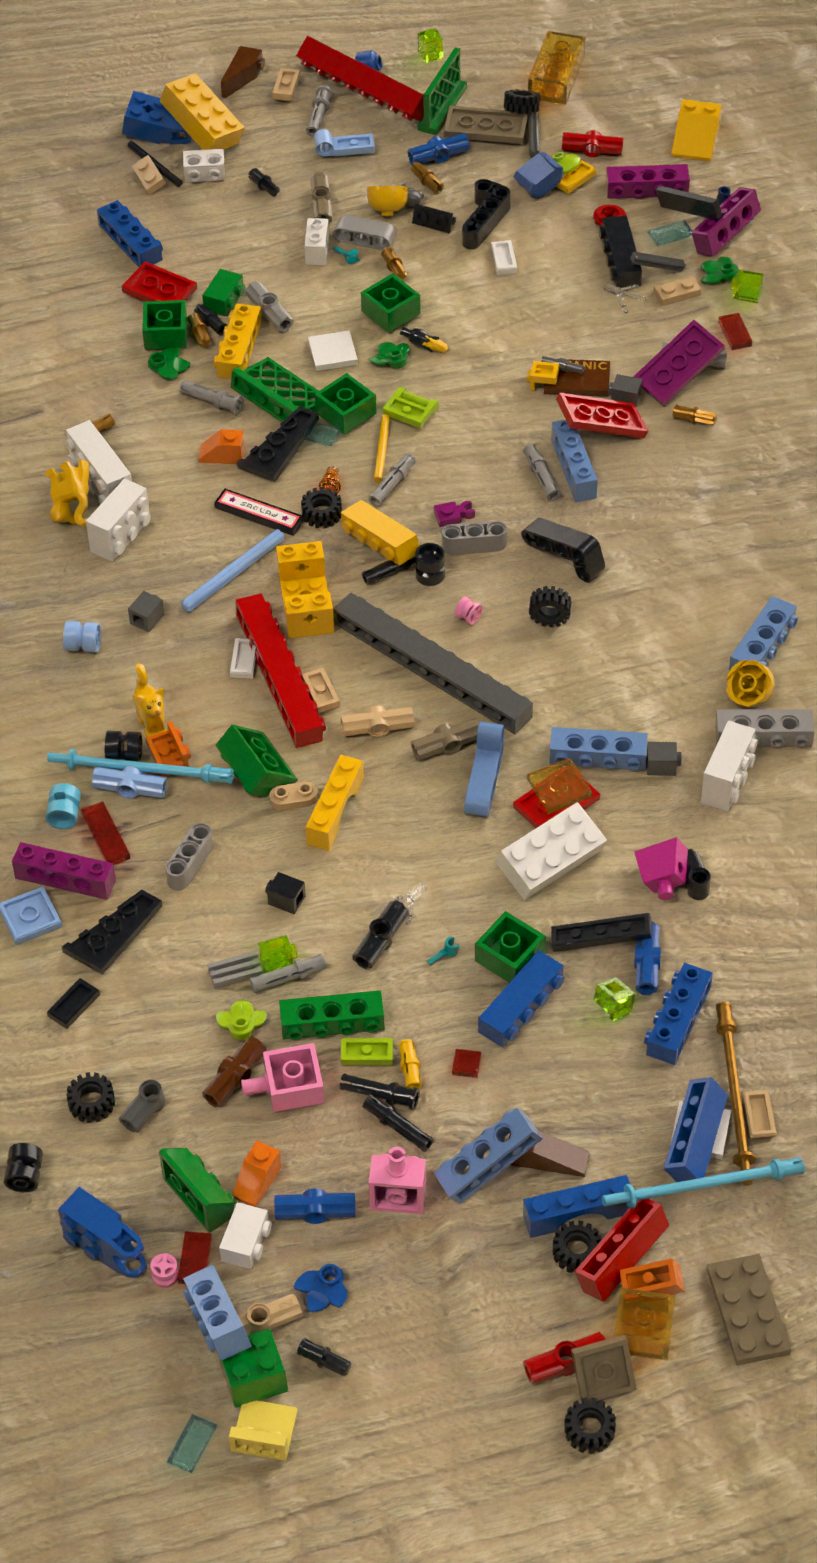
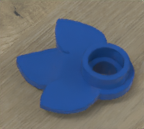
M326 1264L319 1271H306L294 1284V1289L308 1293L306 1304L309 1312L322 1311L330 1303L335 1307L341 1308L347 1299V1289L343 1285L344 1274L334 1264ZM327 1277H334V1278H335V1279L332 1280V1281H327V1280H326Z

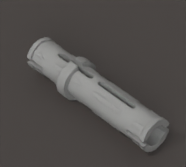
M535 444L525 446L523 453L528 459L530 470L535 473L547 499L551 501L556 500L560 496V491L546 467L547 462L544 457L540 456Z
M405 453L401 460L390 468V473L368 498L372 505L380 506L398 482L406 478L407 472L416 463V459L412 454Z
M319 954L302 961L300 959L294 960L293 964L250 977L249 979L254 993H257L258 991L296 978L304 979L308 974L325 970L326 963L323 955Z

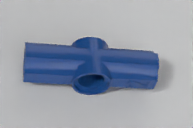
M465 133L446 139L435 136L427 144L408 149L407 154L412 166L414 162L422 164L433 160L437 163H443L449 159L450 155L470 150V144Z
M652 921V938L637 940V946H635L636 991L641 993V995L647 996L657 992L658 970H660L661 947H659V925L655 924L654 921Z
M313 1188L306 1190L303 1194L275 1195V1220L304 1219L307 1223L319 1224L325 1222L327 1218L356 1217L355 1193L327 1194L322 1189Z

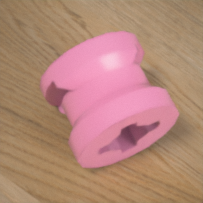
M463 597L455 608V617L463 618L469 625H474L482 614L483 606L479 603H473L468 597Z
M166 1253L159 1254L152 1259L150 1270L154 1284L162 1288L173 1286L179 1278L176 1259Z

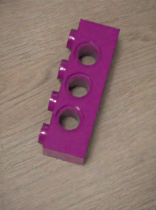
M688 164L606 167L607 199L658 197L655 189L659 186L689 192L690 177Z
M739 187L720 205L723 216L720 220L706 218L691 232L697 254L716 255L744 226L754 219L761 211L755 189Z
M20 842L12 859L15 879L108 900L116 882L113 863Z

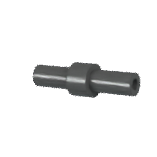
M543 356L541 362L559 363V371L562 372L571 371L583 374L585 369L584 365L571 363L568 359L564 358L555 359Z

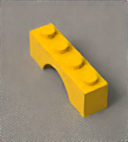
M340 755L305 827L307 845L330 851L338 834L345 804L351 795L356 796L364 780L362 760Z

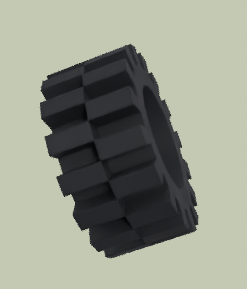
M524 89L507 90L505 92L504 109L506 111L521 112L522 114L539 111L540 93Z
M320 487L319 491H317V488H313V492L307 491L301 500L302 515L304 516L305 523L308 522L311 527L315 524V528L323 525V529L327 528V524L332 527L334 522L338 523L339 518H341L340 512H342L340 495H337L335 490L332 492L331 488L325 491L324 487ZM318 506H327V507H329V508L324 509V510L315 509V508L318 507Z
M543 586V590L541 588L536 589V592L533 591L530 597V618L532 620L535 619L536 624L541 622V626L544 627L546 624H549V627H553V624H556L557 627L561 626V623L565 624L570 618L571 596H568L566 591L563 593L561 588L555 590V586H551V589H548L547 586Z
M90 1072L85 1073V1078L80 1074L77 1076L78 1081L76 1082L73 1079L70 1082L71 1086L67 1087L66 1097L69 1110L72 1112V1116L74 1118L78 1116V1120L81 1122L84 1121V1118H86L87 1123H92L93 1118L96 1119V1122H100V1116H103L104 1119L107 1118L108 1112L112 1113L113 1106H115L112 1083L110 1080L107 1081V1077L104 1075L100 1078L99 1073L94 1072L93 1077H91ZM89 1092H96L101 1095L100 1099L93 1103L81 1101V1097Z
M569 1221V1227L565 1223L561 1225V1230L557 1229L553 1237L554 1261L556 1263L559 1262L561 1269L567 1266L566 1272L571 1273L572 1269H577L602 1240L601 1235L598 1236V1230L596 1228L592 1230V1225L589 1223L584 1227L583 1221H579L578 1225H575L574 1221ZM571 1241H582L587 1245L588 1249L584 1253L574 1254L568 1251L567 1244Z
M587 1397L582 1398L581 1404L578 1400L575 1401L573 1408L570 1406L565 1415L564 1432L566 1433L567 1441H571V1446L574 1449L578 1445L579 1452L584 1453L585 1448L589 1449L588 1454H593L596 1448L598 1453L603 1451V1446L608 1448L610 1441L614 1439L616 1427L615 1413L612 1414L610 1405L605 1407L606 1402L603 1400L597 1404V1398L592 1397L591 1402H587ZM584 1418H595L600 1422L601 1428L596 1433H585L580 1429L579 1423Z

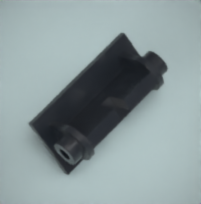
M415 203L412 223L450 234L451 225H455L456 217H453V213Z

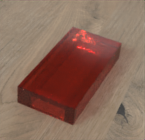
M739 313L719 316L718 323L731 350L752 346V339Z
M185 1231L178 1284H185L183 1278L208 1267L212 1233Z

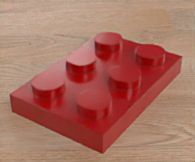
M144 262L121 287L123 293L142 301L187 300L197 290V282Z
M566 765L515 800L513 808L531 825L537 828L577 802L584 810L600 799V793L570 766Z

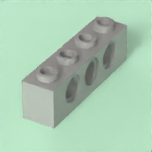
M738 709L716 711V744L727 722L732 721L756 729L755 739L758 740L757 747H812L814 722L812 709Z

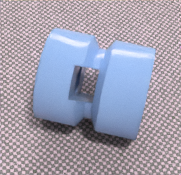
M66 621L63 632L64 650L79 651L82 647L85 652L98 653L101 642L100 623L86 622L82 626L80 621Z

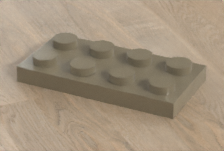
M449 106L444 137L449 138L465 133L469 140L523 144L528 113L522 114L521 112L515 113L506 110Z
M760 1254L707 1264L706 1270L736 1365L790 1355L791 1348Z

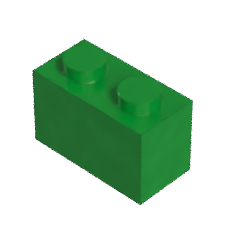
M219 269L202 294L203 304L218 315L227 317L230 311L235 308L239 297L244 295L245 284H243V275Z

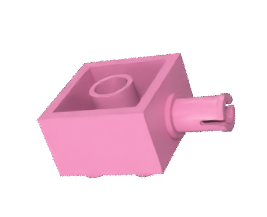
M314 1043L263 1052L264 1076L241 1080L243 1096L262 1092L270 1094L273 1112L325 1103L323 1082Z
M400 1147L392 1148L389 1154L372 1155L369 1175L370 1210L423 1214L426 1194V1159H420L416 1156L405 1157L406 1153Z

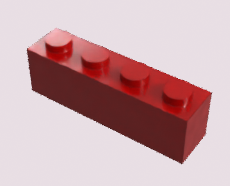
M650 1199L637 1200L635 1208H629L579 1265L574 1272L584 1293L602 1302L609 1297L621 1283L620 1270L634 1267L670 1226L661 1204Z

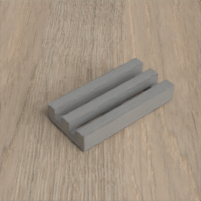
M256 951L207 964L215 989L249 980L250 977L263 974ZM255 967L254 969L241 972L242 970ZM227 974H231V975H229V976H225V977H221V978H218V979H217V977L224 976V975H227Z

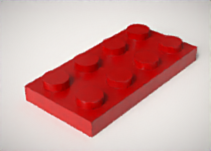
M560 392L556 398L569 427L572 429L645 438L648 433L634 403Z

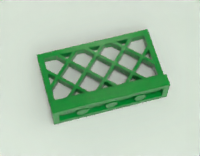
M455 47L425 91L424 117L418 123V131L437 135L447 119L449 106H456L467 89V82L461 81L460 48Z
M269 357L245 370L239 367L232 370L231 388L280 422H283L298 408L297 406H303L308 410L315 411V401L307 400V397L315 398L314 394L319 390ZM269 366L273 370H263L262 368ZM262 376L274 377V379H262ZM277 377H285L288 380H277ZM277 386L289 387V390L277 389ZM292 387L302 388L303 390H292ZM282 396H289V399H285ZM292 396L305 397V400L292 399Z

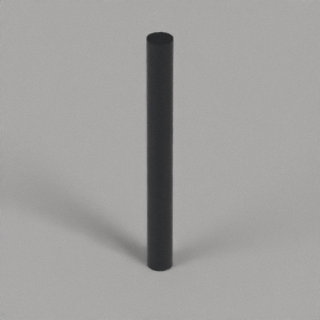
M128 142L127 147L139 157L144 158L149 155L159 172L175 186L180 187L183 181L135 142Z

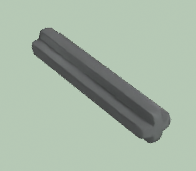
M530 113L528 115L530 157L540 153L538 113Z
M633 252L632 256H630L632 264L678 272H682L686 267L683 259Z

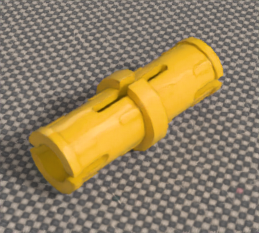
M411 1039L402 1040L399 1042L398 1047L401 1055L400 1070L404 1073L406 1088L413 1089L418 1087L421 1089L422 1082L419 1073L421 1064L420 1060L416 1057L415 1042H412Z

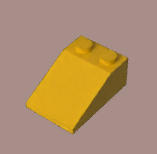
M682 99L672 147V157L711 162L720 127L722 104Z

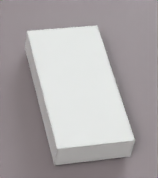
M511 240L491 242V251L497 276L517 274L518 268Z
M235 638L230 677L253 679L256 663V646L253 644L251 650L249 639Z

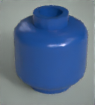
M374 50L362 51L356 54L355 60L377 71L382 70V58Z

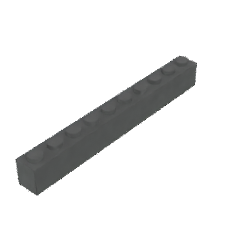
M349 593L333 608L335 625L496 724L504 725V728L514 735L533 718V702L527 697L519 695L509 686L501 684L489 674H485L475 668L471 663L463 661L453 652L440 647L435 641L427 639L418 631L402 624L400 620L384 613L382 609L374 607L364 598Z

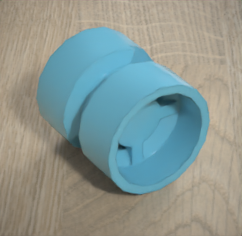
M67 783L55 784L51 787L45 816L46 822L49 825L58 829H69L76 825L81 792L77 787Z

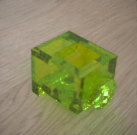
M287 935L258 943L259 958L265 973L293 964V959L298 958L295 944H290Z
M614 977L597 984L593 1001L610 1014L609 1019L614 1021L632 1013L636 993L618 978Z

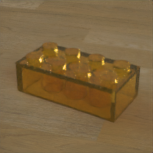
M547 31L528 78V90L540 93V101L567 104L585 57L586 37Z

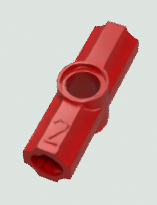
M590 130L586 134L563 132L562 150L580 151L588 157H596L600 153L622 155L624 138L602 136L596 130Z
M597 1332L574 1342L561 1341L556 1345L555 1349L524 1360L523 1366L529 1382L535 1385L558 1375L569 1376L574 1374L575 1369L571 1349L606 1340L604 1335ZM563 1356H569V1357H571L572 1359L566 1361V1360L561 1359V1357H563Z

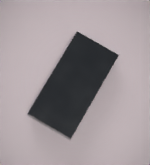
M79 978L47 1011V1016L68 1029L100 996V992L97 988Z

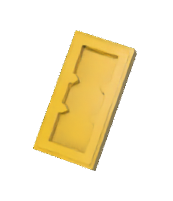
M581 160L580 165L576 169L564 174L561 182L556 187L569 194L597 175V169Z

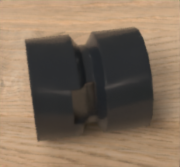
M425 543L415 551L416 579L422 585L435 586L440 584L445 578L444 550L438 544Z
M108 730L105 736V758L117 760L123 758L127 761L140 762L143 746L142 733L128 731L123 735L121 731ZM124 742H127V751H124Z
M16 1143L10 1146L7 1158L8 1166L4 1176V1185L8 1189L21 1193L32 1192L37 1189L40 1177L39 1169L41 1168L43 1157L42 1149L30 1143Z

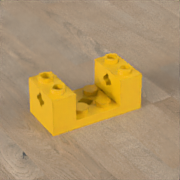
M322 541L276 546L278 574L288 638L334 633L333 606L331 594L327 589Z

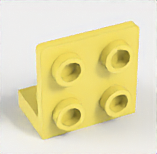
M258 1400L241 1405L236 1427L231 1426L229 1434L231 1452L286 1461L297 1418V1407Z

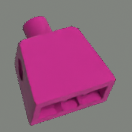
M677 837L634 851L643 883L653 893H658V897L661 900L673 898V888L686 882L688 848Z

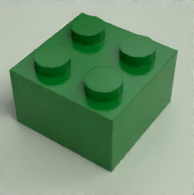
M392 273L361 292V311L389 333L421 314L420 294Z
M186 300L143 302L142 332L145 350L187 348Z
M348 373L314 394L315 412L344 435L377 414L376 394Z
M505 911L475 943V961L510 983L539 950L545 953L546 936Z
M270 1329L247 1335L252 1347L222 1361L220 1360L235 1408L246 1403L288 1392L286 1372Z

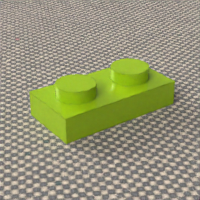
M341 1038V1066L393 1065V1038Z

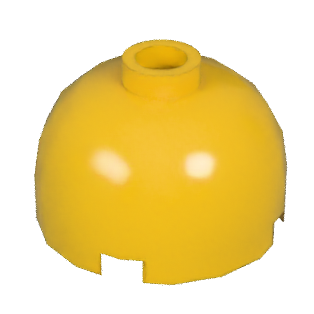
M367 186L368 203L375 211L381 212V216H393V212L400 211L407 202V186Z
M739 661L732 666L726 677L728 680L726 692L730 699L738 705L750 708L761 706L773 694L775 686L774 677L769 668L759 661Z

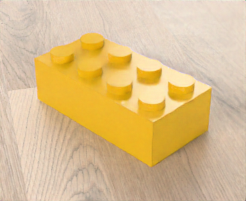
M196 73L165 84L160 103L164 105L202 150H225L238 145L245 127Z

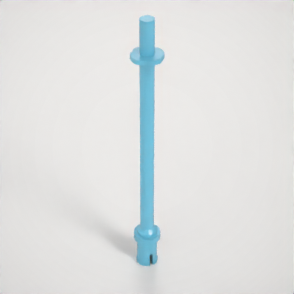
M71 749L69 754L48 753L47 755L48 762L67 764L69 770H74L76 765L121 770L124 767L130 766L139 769L141 772L198 777L204 783L209 784L212 781L232 784L234 774H231L234 772L232 768L213 767L212 764H206L203 768L88 757L77 755L75 749Z
M801 1157L782 1161L772 1159L769 1165L648 1188L634 1190L632 1185L626 1184L624 1192L603 1195L602 1204L603 1206L626 1203L632 1209L635 1208L637 1200L769 1176L778 1181L782 1180L784 1176L803 1174L805 1172V1164L802 1162L803 1159Z

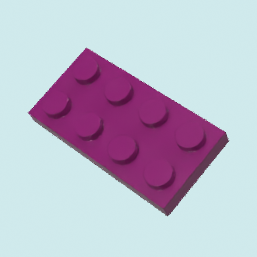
M693 320L633 377L642 379V389L664 407L725 350V345L698 322Z

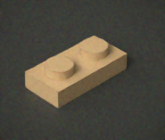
M280 68L272 92L273 99L292 101L300 78V70Z
M149 155L132 166L150 195L166 184V181Z
M691 276L654 286V293L661 305L664 306L701 296V288L695 278Z
M324 667L302 674L303 683H307L309 687L310 698L315 700L317 704L318 714L340 707V700Z

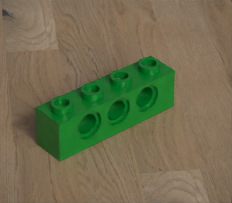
M381 990L279 1000L283 1040H298L306 1037L321 1038L327 1035H349L357 1032L372 1033L378 1030H385Z

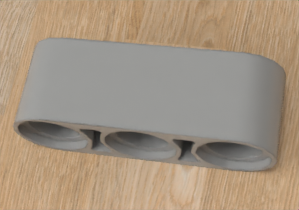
M343 215L340 217L333 235L336 240L342 243L383 250L386 247H390L396 235V229L389 223Z
M500 521L451 524L442 529V548L449 555L501 551L507 545V527Z
M205 823L194 824L167 862V882L171 889L176 891L185 889L211 852L213 842L209 825Z

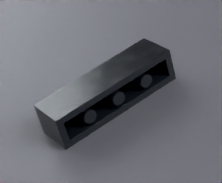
M627 215L602 218V227H599V238L603 239V252L607 253V267H611V281L615 282L616 289L641 287V265L632 264L630 260L632 253L637 251Z

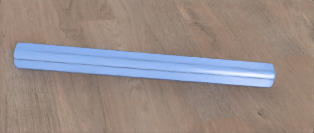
M276 529L183 599L181 601L182 608L190 612L280 544L284 540L283 532Z

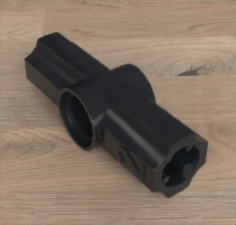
M397 900L390 901L379 918L370 923L368 934L352 956L359 967L364 969L372 968L382 952L391 947L393 936L409 914V910L402 902Z

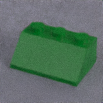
M231 724L215 745L221 753V758L234 770V776L239 778L244 785V790L252 796L267 797L274 787L293 784L298 780L264 732Z
M162 1148L159 1150L163 1179L208 1233H211L231 1219L234 1204H236L234 1197L228 1190L223 1191L218 1178L213 1172L208 1173L202 1159L197 1154L193 1155L188 1148Z

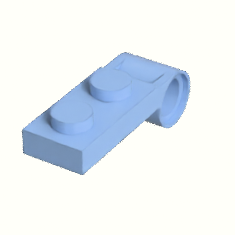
M321 129L314 134L316 153L320 156L375 153L373 133L332 137L330 131Z

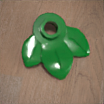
M720 257L717 261L708 260L700 265V268L707 273L701 279V283L713 284L721 280L725 282L733 281L737 278L739 272L738 266L729 257Z
M391 342L381 343L377 347L378 354L370 357L369 361L379 366L390 364L391 368H402L407 364V353L410 351V347L406 343H401L397 346Z
M167 348L162 352L152 353L148 359V367L151 370L157 371L165 379L172 380L178 378V373L185 372L191 366V363L178 357L180 353L179 348Z

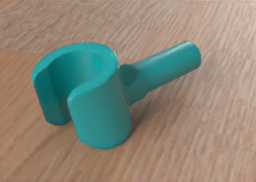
M335 246L334 251L342 254L348 264L360 260L356 256L359 254L357 249L346 251Z
M448 937L445 940L444 948L427 960L428 964L432 965L446 955L449 957L456 956L460 944L452 946L455 938Z

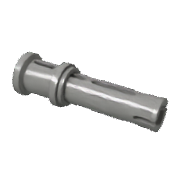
M321 85L317 88V96L312 102L313 111L306 128V133L312 137L319 130L324 113L330 107L329 101L334 95L333 90L326 85Z
M183 380L180 385V393L210 402L217 409L224 408L230 410L232 414L238 415L243 408L244 399L242 396L238 395L235 397L228 394L225 390L215 391L187 380Z

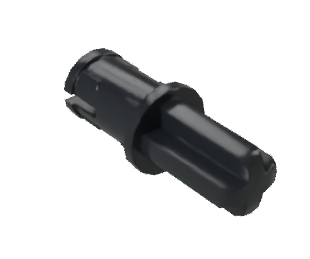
M258 168L250 170L248 178L255 182L260 190H265L272 197H276L277 193L280 192V188L271 181L270 176L264 175Z
M197 304L194 313H198L207 327L210 326L218 335H223L227 324L218 318L216 312L209 310L204 304Z
M306 1338L298 1346L297 1354L317 1363L319 1368L324 1366L342 1376L347 1375L351 1368L350 1361L332 1353L329 1347L323 1348Z

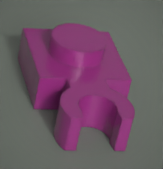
M454 501L434 505V514L439 527L461 523V518L473 519L475 517V509H472L471 501H464L458 506Z

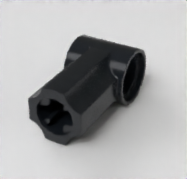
M688 849L687 893L692 899L703 900L708 897L710 892L711 875L705 869L698 851Z

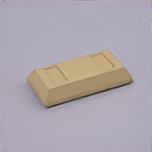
M769 1090L743 1092L750 1138L777 1136Z

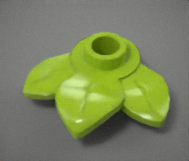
M246 1000L236 1001L231 1006L230 1011H219L216 1013V1021L219 1027L229 1029V1033L236 1040H246L248 1037H251L254 1028L263 1025L267 1019L266 1011H254L252 1004Z

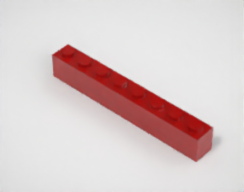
M308 35L306 36L296 54V57L302 61L301 65L310 70L312 67L316 68V73L323 77L326 74L329 75V79L337 84L343 82L345 88L351 91L358 90V94L366 99L369 96L372 97V101L380 106L388 105V110L395 114L398 112L403 113L401 116L411 122L413 119L421 122L424 117V94Z
M262 593L236 599V617L246 639L250 641L249 646L251 650L253 644L256 646L255 657L295 748L322 742L323 731H326L325 721L323 717L319 718L317 704L315 700L310 698V690L307 683L304 684L302 681L300 667H296L294 664L295 659L292 650L288 651L286 637L279 631L277 618L272 616L270 602L265 601Z

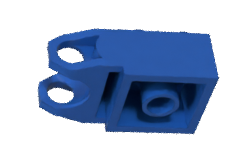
M133 91L124 115L123 135L156 144H161V142L187 144L191 142L192 137L168 112L164 105L160 103L159 97ZM177 132H184L188 137L181 138Z
M78 1187L58 1209L60 1224L62 1226L63 1238L71 1246L77 1245L83 1249L90 1259L94 1261L97 1259L115 1272L126 1277L139 1278L147 1269L144 1256L141 1253L144 1250L141 1238L122 1222L121 1214L81 1187ZM131 1241L137 1243V1248L132 1245ZM128 1259H136L141 1263V1266L137 1270L130 1271L125 1267V1263Z

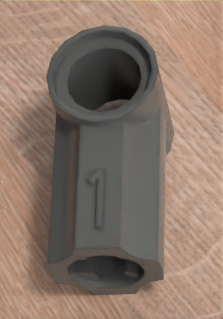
M152 1079L146 1080L140 1085L139 1094L119 1117V1121L126 1129L138 1133L152 1114L164 1107L165 1098L161 1084ZM150 1095H156L155 1097L148 1098Z

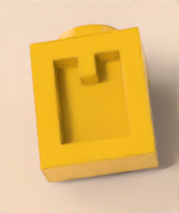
M533 361L532 369L527 371V383H530V391H535L537 383L556 385L559 363Z

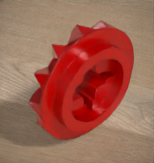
M607 204L595 209L593 219L596 225L602 227V218L624 216L626 213L617 205Z

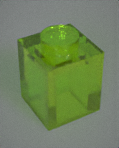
M436 28L418 33V53L425 63L443 58V38Z
M739 270L737 277H733L730 290H734L733 299L758 303L764 274Z

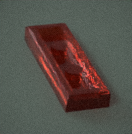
M102 801L81 809V815L104 861L115 865L131 859L130 853L104 802Z

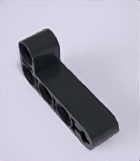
M480 179L475 182L474 201L478 207L462 226L463 247L466 249L478 248L510 210L511 192L508 187L487 179Z
M537 518L521 532L522 539L527 545L573 561L577 576L586 583L590 582L605 569L600 543L592 535L543 518Z

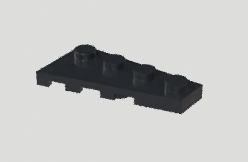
M299 406L280 423L281 427L278 430L270 432L260 446L253 447L250 450V455L245 459L241 458L236 463L238 469L275 482L320 419L319 414Z
M140 890L119 905L117 911L110 916L105 915L98 920L99 923L89 931L86 929L78 934L79 938L75 941L64 944L62 952L103 975L160 910L162 900L144 890Z

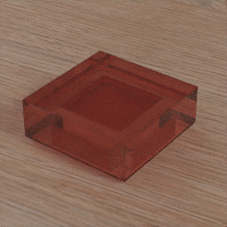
M456 1049L452 1075L478 1078L481 1052Z

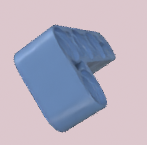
M481 721L479 723L477 750L466 793L464 814L489 817L504 750V725Z

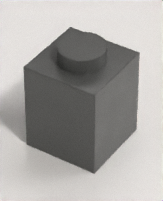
M617 374L615 381L610 382L608 395H611V400L634 403L637 408L641 397L642 379Z
M143 591L128 608L130 624L150 632L164 616L163 599Z
M648 742L647 775L676 776L677 766H681L682 754L677 752V742Z

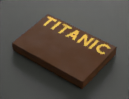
M568 359L571 363L584 365L583 374L559 371L556 385L544 384V394L558 395L560 392L581 396L609 397L610 361Z

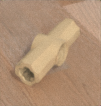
M372 706L365 713L341 716L342 733L344 736L369 733L373 737H382L388 734L389 730L414 727L412 707L386 710L382 706Z
M290 1294L267 1304L254 1303L248 1308L247 1312L238 1316L246 1334L250 1335L266 1329L272 1331L273 1328L302 1317V1311L296 1296ZM258 1318H263V1319H265L263 1322H255V1321H254V1320H256V1319H258Z

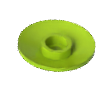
M558 152L552 156V159L563 167L564 174L576 169L581 162L580 157L573 153L564 154L563 152Z

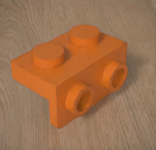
M172 721L167 722V731L145 737L146 744L156 764L189 767L190 750L187 745L182 744V733L179 727H174ZM160 774L161 777L169 776V774Z

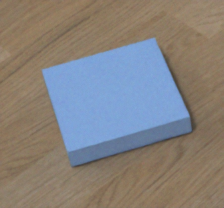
M44 886L0 903V914L16 945L62 928V922Z

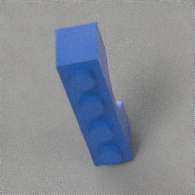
M627 1175L523 1199V1217L530 1238L554 1233L565 1222L585 1214H600L608 1220L623 1216L629 1209L626 1203L603 1206L602 1196L624 1192V1186L630 1184Z

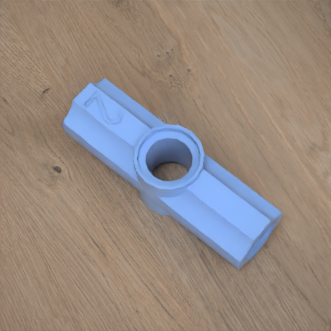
M130 766L124 767L122 771L97 767L93 771L92 788L117 791L120 796L127 799L135 798L137 795L163 798L167 789V777L143 774L139 769Z

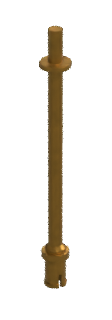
M720 1002L715 1007L718 1019L716 1030L723 1037L738 1153L732 1157L733 1164L739 1166L742 1171L751 1169V1164L756 1162V1155L748 1151L733 1034L736 1032L737 1027L733 1021L732 1005L729 1002ZM753 1180L742 1181V1184L745 1186L753 1183Z

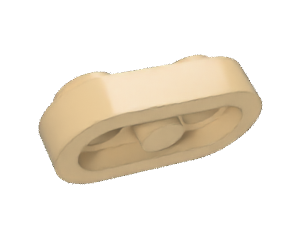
M299 782L274 787L270 791L269 798L270 804L274 809L289 810L313 805L317 801L318 794L317 788L313 783Z

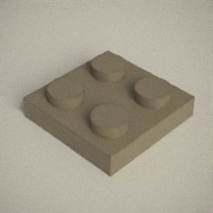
M625 1335L571 1349L581 1401L585 1397H587V1402H591L592 1397L597 1398L596 1401L637 1390L628 1341Z

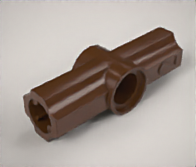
M248 1037L232 1057L227 1056L221 1062L217 1075L202 1092L203 1098L206 1099L208 1104L215 1108H221L237 1087L242 1088L241 1080L250 1078L252 1069L263 1057V1052H266V1047L260 1040L255 1037Z

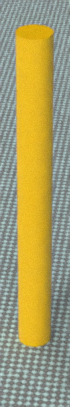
M387 414L381 416L373 479L376 483H381L383 478L390 416Z

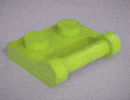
M399 387L382 408V413L389 415L390 418L421 429L429 417L438 410L439 401L423 398L407 392L406 388Z

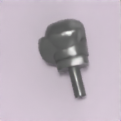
M408 188L405 206L414 207L415 203L420 204L424 198L423 192Z

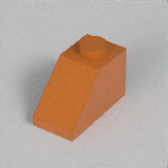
M221 429L201 443L199 463L236 464L244 457L243 430Z
M258 1140L255 1142L243 1161L232 1194L234 1199L257 1207L282 1167L280 1150Z
M672 1258L620 1270L625 1298H659L685 1292L681 1266Z

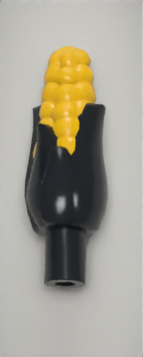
M402 327L400 335L409 338L413 345L427 349L431 353L433 350L445 353L448 349L447 344L440 341L439 337L433 336L418 328L410 330Z

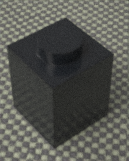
M278 872L273 880H269L265 889L268 905L295 915L306 897L305 882Z

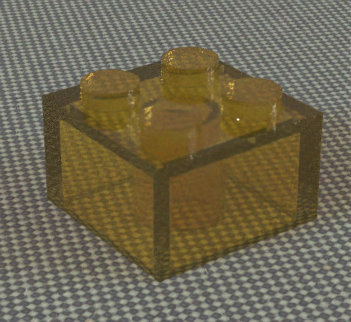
M620 1288L614 1337L625 1335L630 1355L668 1360L675 1295Z

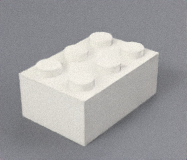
M124 478L86 520L91 553L113 562L118 555L124 552L125 547L135 540L140 530L149 524L151 515L147 488Z
M732 721L727 722L704 772L702 804L729 812L732 803H737L740 795V790L738 789L740 785H745L748 777L747 769H752L755 763L756 755H754L758 743V740L755 739L756 729Z

